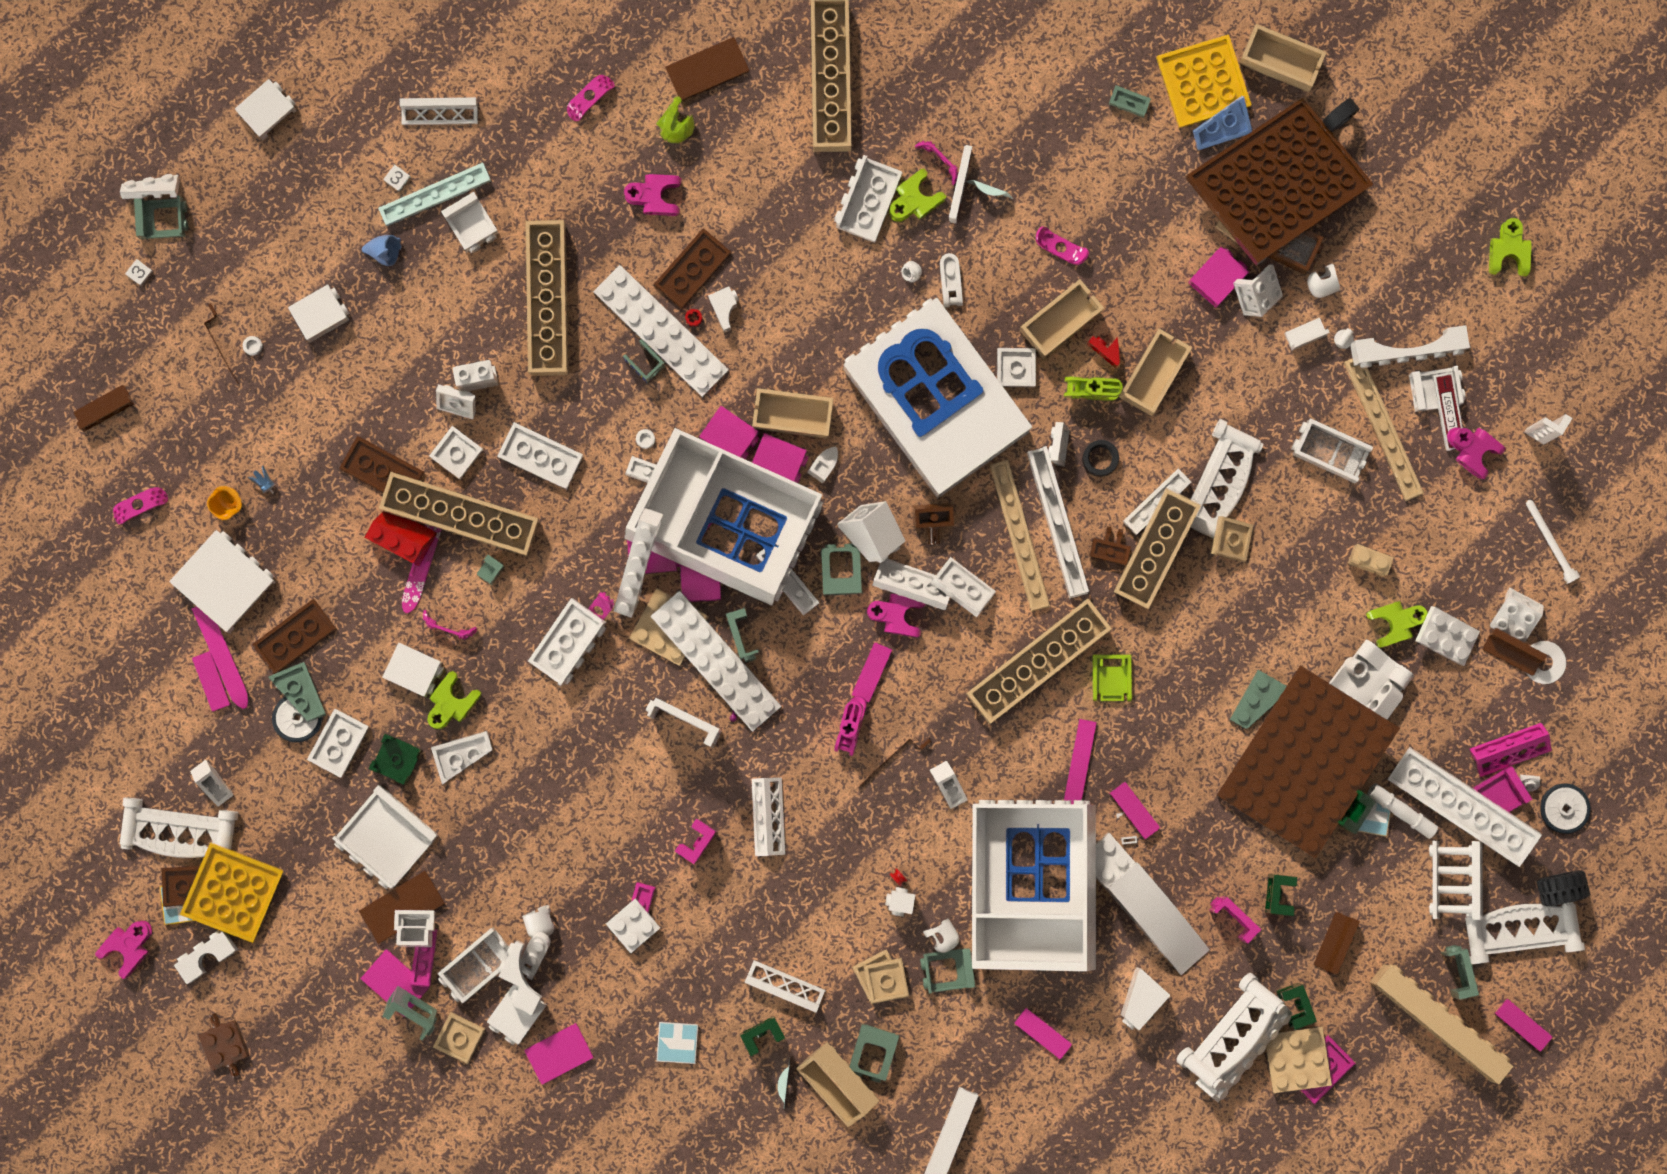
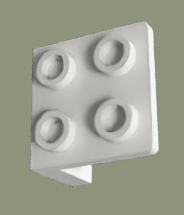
M1268 265L1254 280L1237 279L1234 282L1243 315L1262 317L1283 296L1273 265Z
M1509 588L1505 595V602L1490 623V627L1493 629L1498 628L1525 643L1542 617L1544 605Z

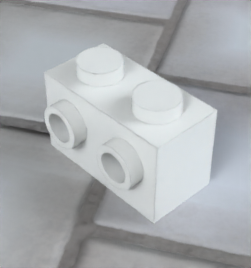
M896 887L895 891L891 890V894L887 893L885 905L889 906L888 910L892 911V915L904 916V913L912 914L915 894L908 893V889Z

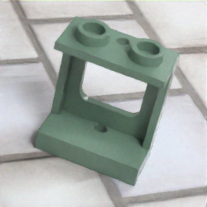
M180 195L177 196V199L144 201L142 198L134 199L136 237L140 240L186 236L185 231H188V221L185 220L184 212H187V202ZM178 207L179 229L156 230L154 210L157 208Z
M835 544L825 545V548H821L823 596L862 594L860 551L854 544H844V547L837 548ZM831 552L852 553L853 576L851 578H831L829 560Z
M745 608L727 613L726 616L740 659H745V662L756 660V655H759L758 650L745 653L736 624L737 621L747 619Z
M1457 945L1445 947L1446 951L1441 952V955H1455L1462 987L1450 990L1452 998L1461 1000L1478 996L1479 993L1468 949Z
M970 948L950 950L946 953L923 954L924 958L920 959L921 969L926 971V978H923L924 990L928 989V993L975 987ZM948 958L955 959L957 980L933 984L930 979L929 962Z
M397 986L387 1000L382 1016L389 1020L395 1011L399 1012L423 1027L420 1040H423L426 1035L430 1036L435 1028L437 1009ZM408 1002L429 1013L428 1019L409 1008Z
M862 1023L849 1067L859 1077H862L864 1074L870 1076V1080L881 1083V1080L886 1081L899 1035ZM865 1043H871L886 1049L882 1068L878 1074L858 1067Z

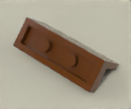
M121 385L74 411V415L78 420L77 425L80 430L85 432L134 405V402L126 387Z
M1498 628L1492 629L1482 648L1484 651L1531 676L1535 675L1540 663L1544 662L1547 654Z
M1335 912L1314 965L1338 975L1360 921Z

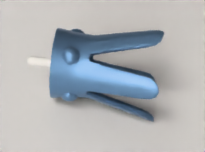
M264 465L262 466L264 477L256 470L253 472L256 478L253 476L252 478L247 477L259 486L263 493L269 490L272 494L274 493L271 488L276 484L270 479Z

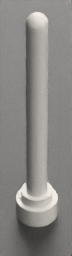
M1528 500L1526 506L1564 571L1563 575L1565 576L1563 579L1566 584L1580 578L1578 571H1575L1574 568L1571 569L1534 502Z

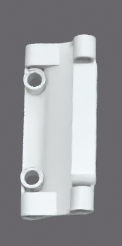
M1365 640L1355 655L1345 660L1329 683L1385 719H1388L1403 698L1402 689L1406 688L1414 674L1392 660L1375 644Z

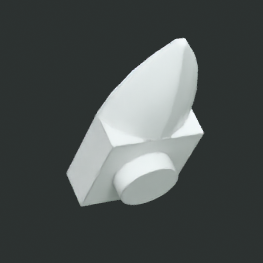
M831 447L823 451L807 473L823 483L837 462V447Z

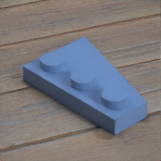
M1244 96L1239 97L1193 130L1198 150L1245 136L1252 132Z

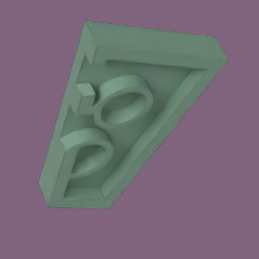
M304 662L268 677L308 723L326 716Z
M1257 670L1229 720L1244 729L1249 728L1277 702L1286 685Z

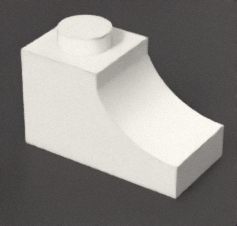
M730 287L708 295L724 333L731 330L729 317L732 310L737 307L736 302L739 301L735 290L731 291Z
M204 760L190 771L195 783L217 806H220L233 796V792L207 760Z
M947 761L930 770L950 809L968 800Z

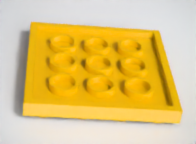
M1229 34L1156 57L1179 129L1210 119L1241 96H1244L1247 108L1252 106Z
M210 842L180 915L253 943L283 870Z

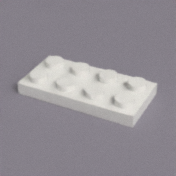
M514 422L497 457L567 490L583 454Z
M890 559L880 562L872 586L943 610H946L950 598L931 583L936 575Z

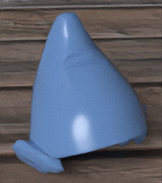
M382 235L366 243L361 250L382 265L392 266L397 261L399 249L401 250V239L399 237L396 238L394 235Z

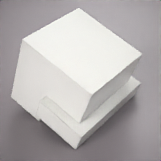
M395 910L394 930H397L396 945L400 947H432L435 911Z

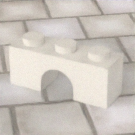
M218 930L209 936L211 940L205 944L202 941L193 947L195 951L191 954L185 953L177 958L178 963L174 966L186 984H191L207 973L202 966V959L205 954L211 953L221 962L238 951L228 933L223 931L220 933Z

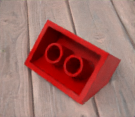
M383 511L373 520L364 538L419 567L437 532L416 521Z

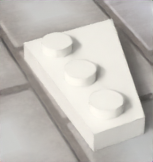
M166 174L161 178L154 179L153 177L143 179V181L137 182L130 180L121 185L120 194L122 199L144 198L148 195H153L154 198H161L163 194L177 197L180 184L179 176Z
M488 731L431 747L442 784L493 750Z

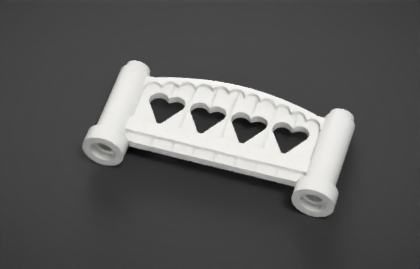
M1219 419L1212 433V436L1219 440L1191 500L1201 504V507L1190 528L1213 539L1218 516L1228 517L1237 505L1249 479L1253 455L1255 452L1259 454L1263 447V443L1260 440L1227 425V422ZM1243 452L1244 457L1240 460L1241 464L1234 466L1227 453ZM1233 468L1236 471V475L1232 477V483L1228 484L1219 470ZM1224 485L1228 488V492L1224 494L1225 498L1223 501L1217 499L1211 487ZM1218 503L1220 505V509L1216 511L1217 515L1215 518L1209 516L1203 504Z
M123 798L122 805L125 808L120 837L122 849H132L136 845L147 851L164 856L201 858L205 856L208 847L206 845L199 846L197 841L207 829L213 843L231 850L235 820H238L239 812L219 810L218 817L142 808L143 799ZM149 822L156 834L153 840L148 837L143 839L140 836V832ZM168 824L175 836L173 842H169L167 839L165 841L159 839V835ZM187 827L194 839L191 845L187 842L182 844L178 841L179 836Z
M1574 902L1562 904V906H1544L1542 904L1513 905L1483 915V920H1472V916L1466 914L1467 918L1465 920L1471 952V964L1489 962L1488 954L1565 945V952L1585 950L1584 942H1581L1576 904ZM1553 915L1558 916L1559 921L1554 932L1543 922L1545 916L1550 918ZM1534 917H1537L1540 923L1533 935L1524 925V920L1527 918L1532 920ZM1506 921H1520L1521 925L1515 938L1505 927ZM1496 922H1499L1501 930L1495 940L1486 930V925L1488 923L1494 925Z
M1252 973L1245 975L1239 984V988L1245 993L1198 1049L1194 1052L1191 1048L1187 1047L1177 1057L1179 1065L1183 1068L1187 1067L1215 1090H1219L1223 1086L1224 1081L1222 1077L1238 1066L1258 1045L1267 1031L1275 1014L1282 1015L1287 1008L1285 1003L1259 983L1258 978ZM1249 1008L1264 1009V1014L1259 1016L1257 1022H1252ZM1236 1023L1251 1024L1252 1028L1250 1031H1247L1245 1037H1240ZM1224 1038L1239 1039V1044L1234 1046L1232 1052H1227ZM1211 1053L1226 1054L1227 1058L1221 1061L1220 1067H1215Z

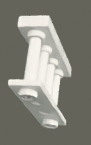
M1433 841V845L1429 847V854L1433 857V903H1430V915H1433V919H1440V913H1464L1472 916V920H1483L1482 842L1472 841V845H1469V847H1439V841ZM1439 855H1469V857H1472V865H1469V867L1439 866ZM1439 874L1469 875V877H1472V884H1469V886H1439ZM1439 894H1469V896H1472V904H1469V906L1440 905Z

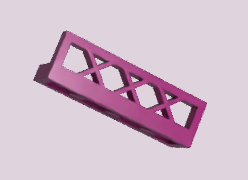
M1542 723L1470 748L1471 756L1476 762L1477 772L1480 777L1552 751L1550 735ZM1545 742L1544 747L1536 748L1538 744ZM1527 749L1524 754L1518 755L1521 750ZM1507 755L1509 756L1507 760L1503 762L1500 761L1502 757ZM1491 762L1489 767L1482 769V764Z

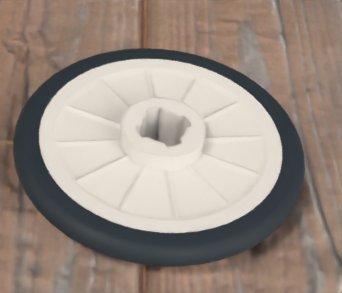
M286 697L282 698L276 704L272 713V724L276 733L284 740L295 743L304 742L312 738L319 731L323 717L309 723L302 715L299 721L294 720L296 714H301Z
M1562 783L1547 790L1541 800L1540 812L1543 821L1550 829L1558 833L1570 834L1584 827L1590 817L1591 807L1589 799L1583 790L1575 785ZM1564 805L1569 807L1567 813L1562 811Z

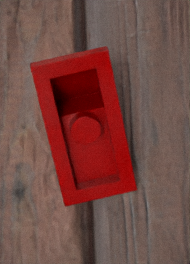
M1092 336L1087 345L1116 369L1120 364L1118 337L1107 348L1105 346L1106 342L1103 339Z

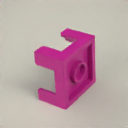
M696 819L691 827L704 836L702 838L698 837L693 845L694 851L684 844H679L675 850L676 853L693 864H696L717 832L699 819Z

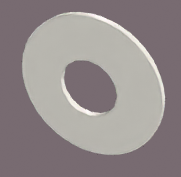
M1539 641L1532 644L1531 646L1549 655L1553 660V665L1547 671H1542L1538 668L1535 675H1527L1537 683L1549 684L1555 682L1563 675L1566 668V658L1559 646L1549 641Z

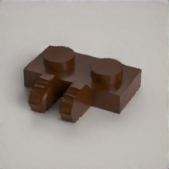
M1107 526L1104 540L1093 538L1089 557L1126 566L1131 546L1121 544L1122 529L1117 531L1116 543L1110 542L1109 538L1112 528Z

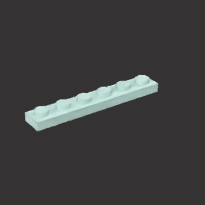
M481 163L378 209L385 225L389 226L489 183L491 179L484 164Z

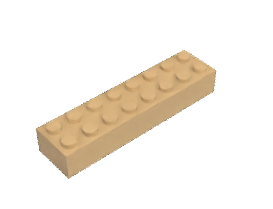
M811 0L813 152L851 151L849 0Z
M564 220L526 221L528 373L530 376L569 375L566 224Z
M390 472L379 506L381 511L528 557L539 523L538 518Z
M1087 599L976 685L966 695L988 724H991L1112 628L1091 601Z
M1383 964L1370 983L1490 1082L1499 1085L1513 1068L1509 1063L1510 1059L1503 1053L1495 1052V1046L1489 1041L1478 1038L1480 1034L1473 1028L1465 1027L1463 1025L1465 1022L1457 1015L1449 1014V1009L1444 1004L1437 1001L1434 1002V996L1428 991L1417 988L1419 984L1410 977H1404L1402 975L1404 972L1396 965Z

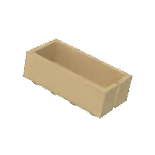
M1256 24L1239 65L1309 92L1314 85L1326 52Z
M1081 279L1020 327L1019 331L1033 348H1036L1037 353L1043 360L1104 310V307L1094 295L1088 301L1087 297H1089L1091 292Z
M1158 329L1119 396L1122 400L1150 416L1155 413L1192 349L1191 346L1178 339L1173 345L1170 344L1174 337L1161 329Z
M757 388L756 409H754L752 424L754 429L824 439L829 438L833 398Z
M828 1042L813 1052L796 1068L847 1127L865 1116L879 1102L875 1094L868 1089L862 1082V1079L852 1071L848 1063L837 1054L834 1047L830 1046Z

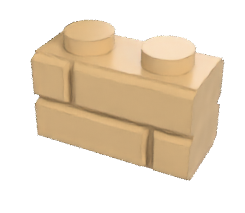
M1356 544L1353 547L1347 564L1371 573L1376 572V575L1385 577L1388 575L1394 557Z

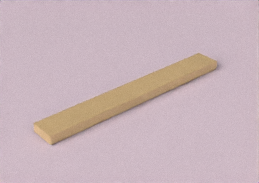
M1353 358L1345 361L1346 370L1405 501L1424 494L1368 368H1360V365L1354 366Z
M1005 460L991 464L990 469L1031 612L1050 607L1009 461Z

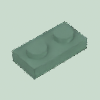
M1116 85L1109 105L1144 118L1151 98Z

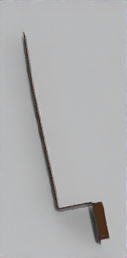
M208 304V306H209L211 312L213 313L214 317L211 318V319H209L208 321H206V322L204 323V325L206 326L208 332L210 333V335H211V337H212V339H213V341H214V343H215L217 349L219 350V352H220V354H221V356H222V358H223L225 364L227 365L228 369L230 370V372H231V374L233 375L234 379L236 380L237 384H239V382L237 381V379H236V377L234 376L233 372L231 371L230 367L228 366V364H227V362H226L224 356L222 355V353H221V351H220V349H219V347H218L216 341L214 340V338H213V336H212V334H211L209 328H208L207 325H206V323H208V322L212 321L213 319L217 318V316H216L217 313H216L215 309L213 308L212 304Z
M930 737L918 748L922 750L929 742H931L929 740Z

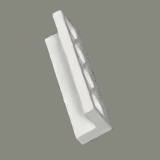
M476 97L400 99L402 125L478 124V101ZM466 109H474V119H465L461 114ZM406 110H415L419 115L414 120H406L405 112ZM428 110H434L438 114L433 120H427L423 116ZM446 110H453L457 114L452 120H446L442 116Z
M1565 414L1552 422L1545 417L1527 427L1524 433L1544 445L1561 436L1572 418Z
M782 777L752 779L755 856L785 855ZM770 782H775L776 790L774 793L770 790ZM773 801L776 803L775 812H773L771 809V804L773 803ZM774 820L777 823L776 831L772 829V823L774 822ZM775 840L778 842V851H773Z
M755 960L745 980V983L816 1013L825 992L822 988ZM755 966L763 968L766 977L761 979L753 977L752 974ZM767 970L773 972V974L768 975ZM778 974L782 976L784 984L774 986L770 977ZM768 978L769 983H767V982H765V981H762V980ZM785 978L790 979L792 981L786 983ZM797 982L800 984L802 991L793 994L790 992L788 984ZM802 985H804V986H806V987H809V988L806 989V990H804V988H803ZM786 986L787 991L781 989V987ZM812 989L820 992L816 1003L808 1000L805 992ZM803 993L805 998L800 997L798 995Z

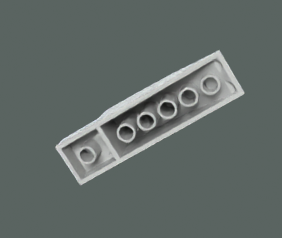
M1106 833L1096 842V879L1178 973L1182 975L1210 949L1138 862H1135L1110 833Z

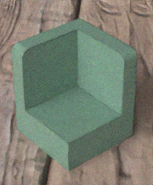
M487 555L483 560L485 563L477 572V575L490 585H493L505 566L490 555Z

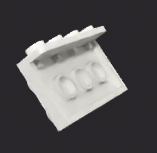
M863 155V158L858 159L855 169L857 173L855 177L851 176L848 187L851 188L848 194H844L841 201L843 208L841 211H837L834 221L837 222L836 228L875 243L903 172L868 159L867 156Z
M571 598L528 662L558 682V685H567L574 676L572 675L574 669H579L583 664L585 653H590L594 648L595 643L593 642L596 637L600 638L605 632L606 628L604 626L607 622Z

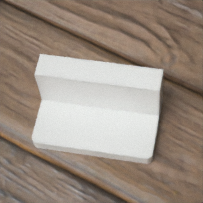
M1317 318L1284 334L1291 350H1295L1327 336L1330 332L1328 329L1325 330L1321 319Z

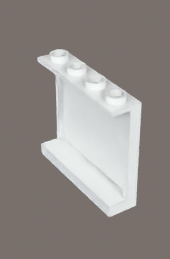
M216 530L169 582L224 631L230 634L235 629L233 626L271 584L276 582L273 580L274 575L267 569L263 571L258 567L260 563L253 556L248 558L244 554L246 552L245 549L238 543L234 546L230 542L232 538L224 531L220 533Z
M657 698L654 701L650 700L646 708L647 716L654 719L658 710L661 709L708 732L704 744L714 749L722 732L719 728Z
M378 785L373 790L374 793L338 835L332 839L336 841L334 845L337 848L350 853L349 858L356 864L360 862L364 865L365 868L363 870L370 876L375 875L380 879L378 883L385 889L388 887L393 889L439 835L386 789Z

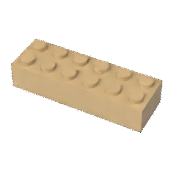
M1167 487L1165 488L1114 589L1115 593L1149 609L1201 504Z

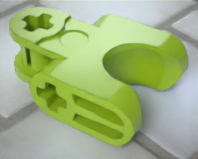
M920 169L897 187L896 191L900 197L890 206L889 214L892 220L902 222L913 213L920 220L947 198L943 192H938L929 197L920 193L919 185L925 181L928 174L925 169ZM896 208H898V209H901V208H902V209H903L902 214H901L900 212H898V213L896 214V213H895V212H896Z
M1508 219L1501 225L1500 239H1491L1489 255L1490 274L1496 275L1501 270L1504 257H1511L1517 262L1518 274L1520 276L1527 277L1530 273L1531 240H1522L1523 225L1519 219ZM1512 225L1511 227L1515 229V231L1511 232V229H1508V227Z
M1065 377L1067 392L1064 393V397L1114 401L1122 392L1123 386L1120 380L1095 377L1088 379Z
M1398 601L1368 611L1366 616L1369 620L1383 618L1388 621L1390 625L1389 633L1376 642L1377 647L1382 648L1412 638L1410 628L1424 623L1428 613L1420 605L1403 610L1401 602ZM1415 611L1416 613L1421 614V616L1418 617V619L1413 618V614H1415Z
M451 671L446 675L429 698L436 705L430 711L427 721L435 729L446 727L452 718L461 722L482 695L481 691L473 690L466 698H455L452 694V687L458 678L455 671ZM435 715H442L440 718L442 720L441 723H434L436 721L434 719Z

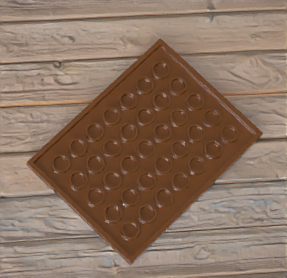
M1301 98L1186 176L1187 181L1256 266L1373 186L1372 181L1304 98Z
M1300 665L1219 790L1217 796L1316 859L1337 827V822L1342 819L1357 796V790H1361L1400 730V727Z

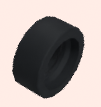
M1348 98L1323 119V123L1331 132H1334L1351 119L1360 108L1351 98Z
M1093 441L1083 452V466L1093 476H1108L1116 469L1119 463L1118 450L1109 441ZM1099 447L1109 450L1112 456L1109 467L1102 470L1093 467L1089 459L1092 450Z

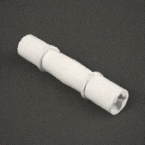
M1373 784L1368 790L1367 795L1381 805L1382 808H1387L1398 818L1410 824L1412 829H1416L1429 839L1437 832V825L1425 818L1423 814H1418L1407 804L1395 798L1394 794L1389 793L1378 784Z

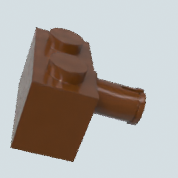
M951 503L912 505L913 525L915 528H928V544L934 545V540L936 544H940L939 527L954 526V513Z

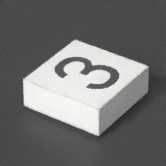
M394 165L383 180L400 192L409 180L410 175Z
M136 259L125 274L142 286L153 271Z

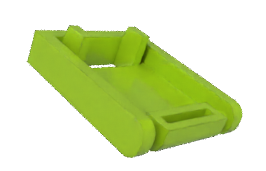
M1092 655L1093 701H1097V694H1100V701H1124V694H1127V701H1132L1131 655ZM1103 659H1121V667H1102Z

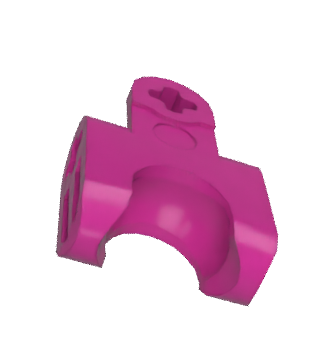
M645 175V183L633 182L625 187V199L632 205H644L643 213L646 215L678 216L680 214L679 207L675 204L664 202L661 194L667 188L679 187L682 179L675 175ZM632 190H636L637 194L635 197H631L630 193H632Z
M1454 427L1447 434L1449 444L1460 452L1456 461L1479 479H1485L1489 473L1482 464L1484 452L1488 450L1491 453L1502 455L1506 450L1500 442L1480 428H1477L1473 433L1467 428Z
M890 594L889 603L882 601L872 602L868 606L867 615L871 620L884 622V632L917 638L921 637V630L917 627L909 626L904 620V613L910 608H923L926 604L898 594ZM876 606H879V610H882V613H879L878 616H875V613L871 610L875 609Z
M855 696L846 704L834 751L843 750L850 752V756L854 755L867 707V702L863 697Z
M137 921L131 924L126 932L117 927L96 951L95 956L98 959H103L112 951H119L124 957V963L118 975L122 979L128 978L148 954V951L142 945L152 934L151 925L146 921ZM143 927V934H138L139 930L137 928Z

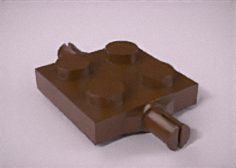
M216 1013L209 1015L208 1017L213 1027L198 1036L211 1070L214 1071L221 1067H228L232 1078L240 1074L236 1063L248 1057L249 1053L237 1022L233 1020L220 1024Z

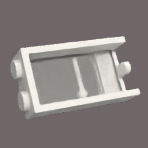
M1311 418L1307 423L1303 422L1299 430L1302 433L1300 439H1295L1291 449L1294 450L1292 455L1352 483L1358 482L1360 471L1364 468L1365 460L1373 447Z
M493 927L437 973L440 976L438 980L444 987L448 986L452 990L451 995L457 1002L461 1001L464 1003L500 973L498 968L503 960L506 961L509 956L506 953L509 945Z

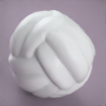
M908 261L902 268V276L909 282H916L922 274L921 267L914 261Z

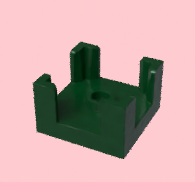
M384 734L381 740L383 744L376 759L372 760L369 769L394 779L403 785H407L422 753V749L391 735Z
M1357 790V796L1342 819L1337 822L1338 826L1355 835L1376 801L1360 790Z
M1268 875L1266 913L1294 916V906L1281 905L1279 901H1281L1282 897L1281 885L1295 887L1297 886L1298 877Z
M1295 983L1276 990L1279 999L1283 998L1284 1001H1289L1295 998L1294 1004L1297 1011H1300L1299 1014L1291 1016L1288 1022L1290 1028L1293 1027L1296 1030L1317 1022L1303 984Z
M774 1016L740 1033V1037L750 1056L759 1052L753 1037L756 1036L758 1039L766 1035L769 1029L776 1042L785 1039Z

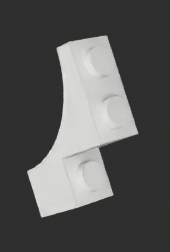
M517 940L515 944H510L506 952L509 956L506 961L503 960L498 968L500 972L499 977L519 986V989H514L510 997L513 1000L511 1005L533 1015L542 996L535 992L524 978L521 968V954L525 944Z

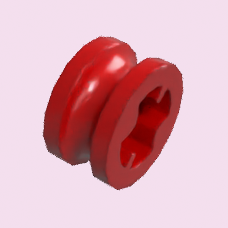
M697 309L688 310L685 314L686 323L691 327L700 325L702 322L701 312ZM696 313L699 320H695L694 323L690 322L691 319H688L689 315L692 316Z
M897 868L894 873L889 874L900 887L903 886V882L908 881Z

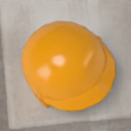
M219 486L209 496L207 507L216 518L227 520L240 511L242 507L241 497L234 488Z

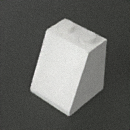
M886 501L860 505L837 524L869 562L878 561L880 563L889 558L888 555L898 551L900 545L905 542Z
M1138 967L1134 970L1121 1012V1016L1124 1017L1122 1022L1132 1030L1134 1028L1140 1030L1170 997L1160 985Z

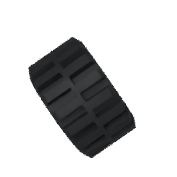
M1579 870L1556 874L1537 881L1541 902L1544 906L1571 903L1591 895L1584 871Z

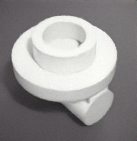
M1349 328L1338 331L1334 337L1336 346L1341 349L1350 347L1354 340L1352 335L1354 332Z
M1520 774V780L1527 791H1535L1540 787V776Z

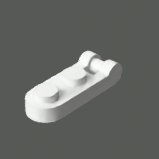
M948 253L942 256L940 260L944 308L950 307V305L963 306L959 260L956 255ZM949 292H956V297L949 298Z
M537 932L533 935L521 958L522 972L530 980L534 978L551 943L550 938L545 933Z

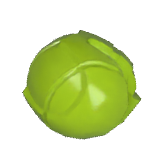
M680 97L673 98V102L656 122V125L661 129V137L673 144L685 141L693 134L695 128L693 115L685 117L681 122L677 119L679 115L678 105L682 101Z

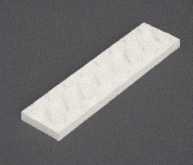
M621 265L593 291L701 397L729 371Z
M681 591L677 592L651 615L652 619L752 732L781 707L779 702Z
M1411 747L1408 748L1388 778L1389 781L1519 867L1542 836L1540 832Z

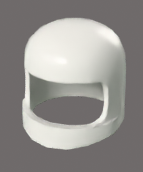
M1333 264L1325 266L1326 273L1323 276L1319 277L1316 272L1309 275L1307 283L1313 296L1322 298L1340 291L1339 281ZM1330 276V277L1327 278V279L1321 280V278Z
M549 905L538 908L539 912L535 913L534 910L522 916L530 938L537 932L545 933L547 936L554 932Z
M949 919L942 921V924L938 927L923 932L926 937L932 935L935 938L937 944L934 948L940 953L949 952L959 943V934ZM938 932L942 935L944 939L942 944L939 943L935 933Z

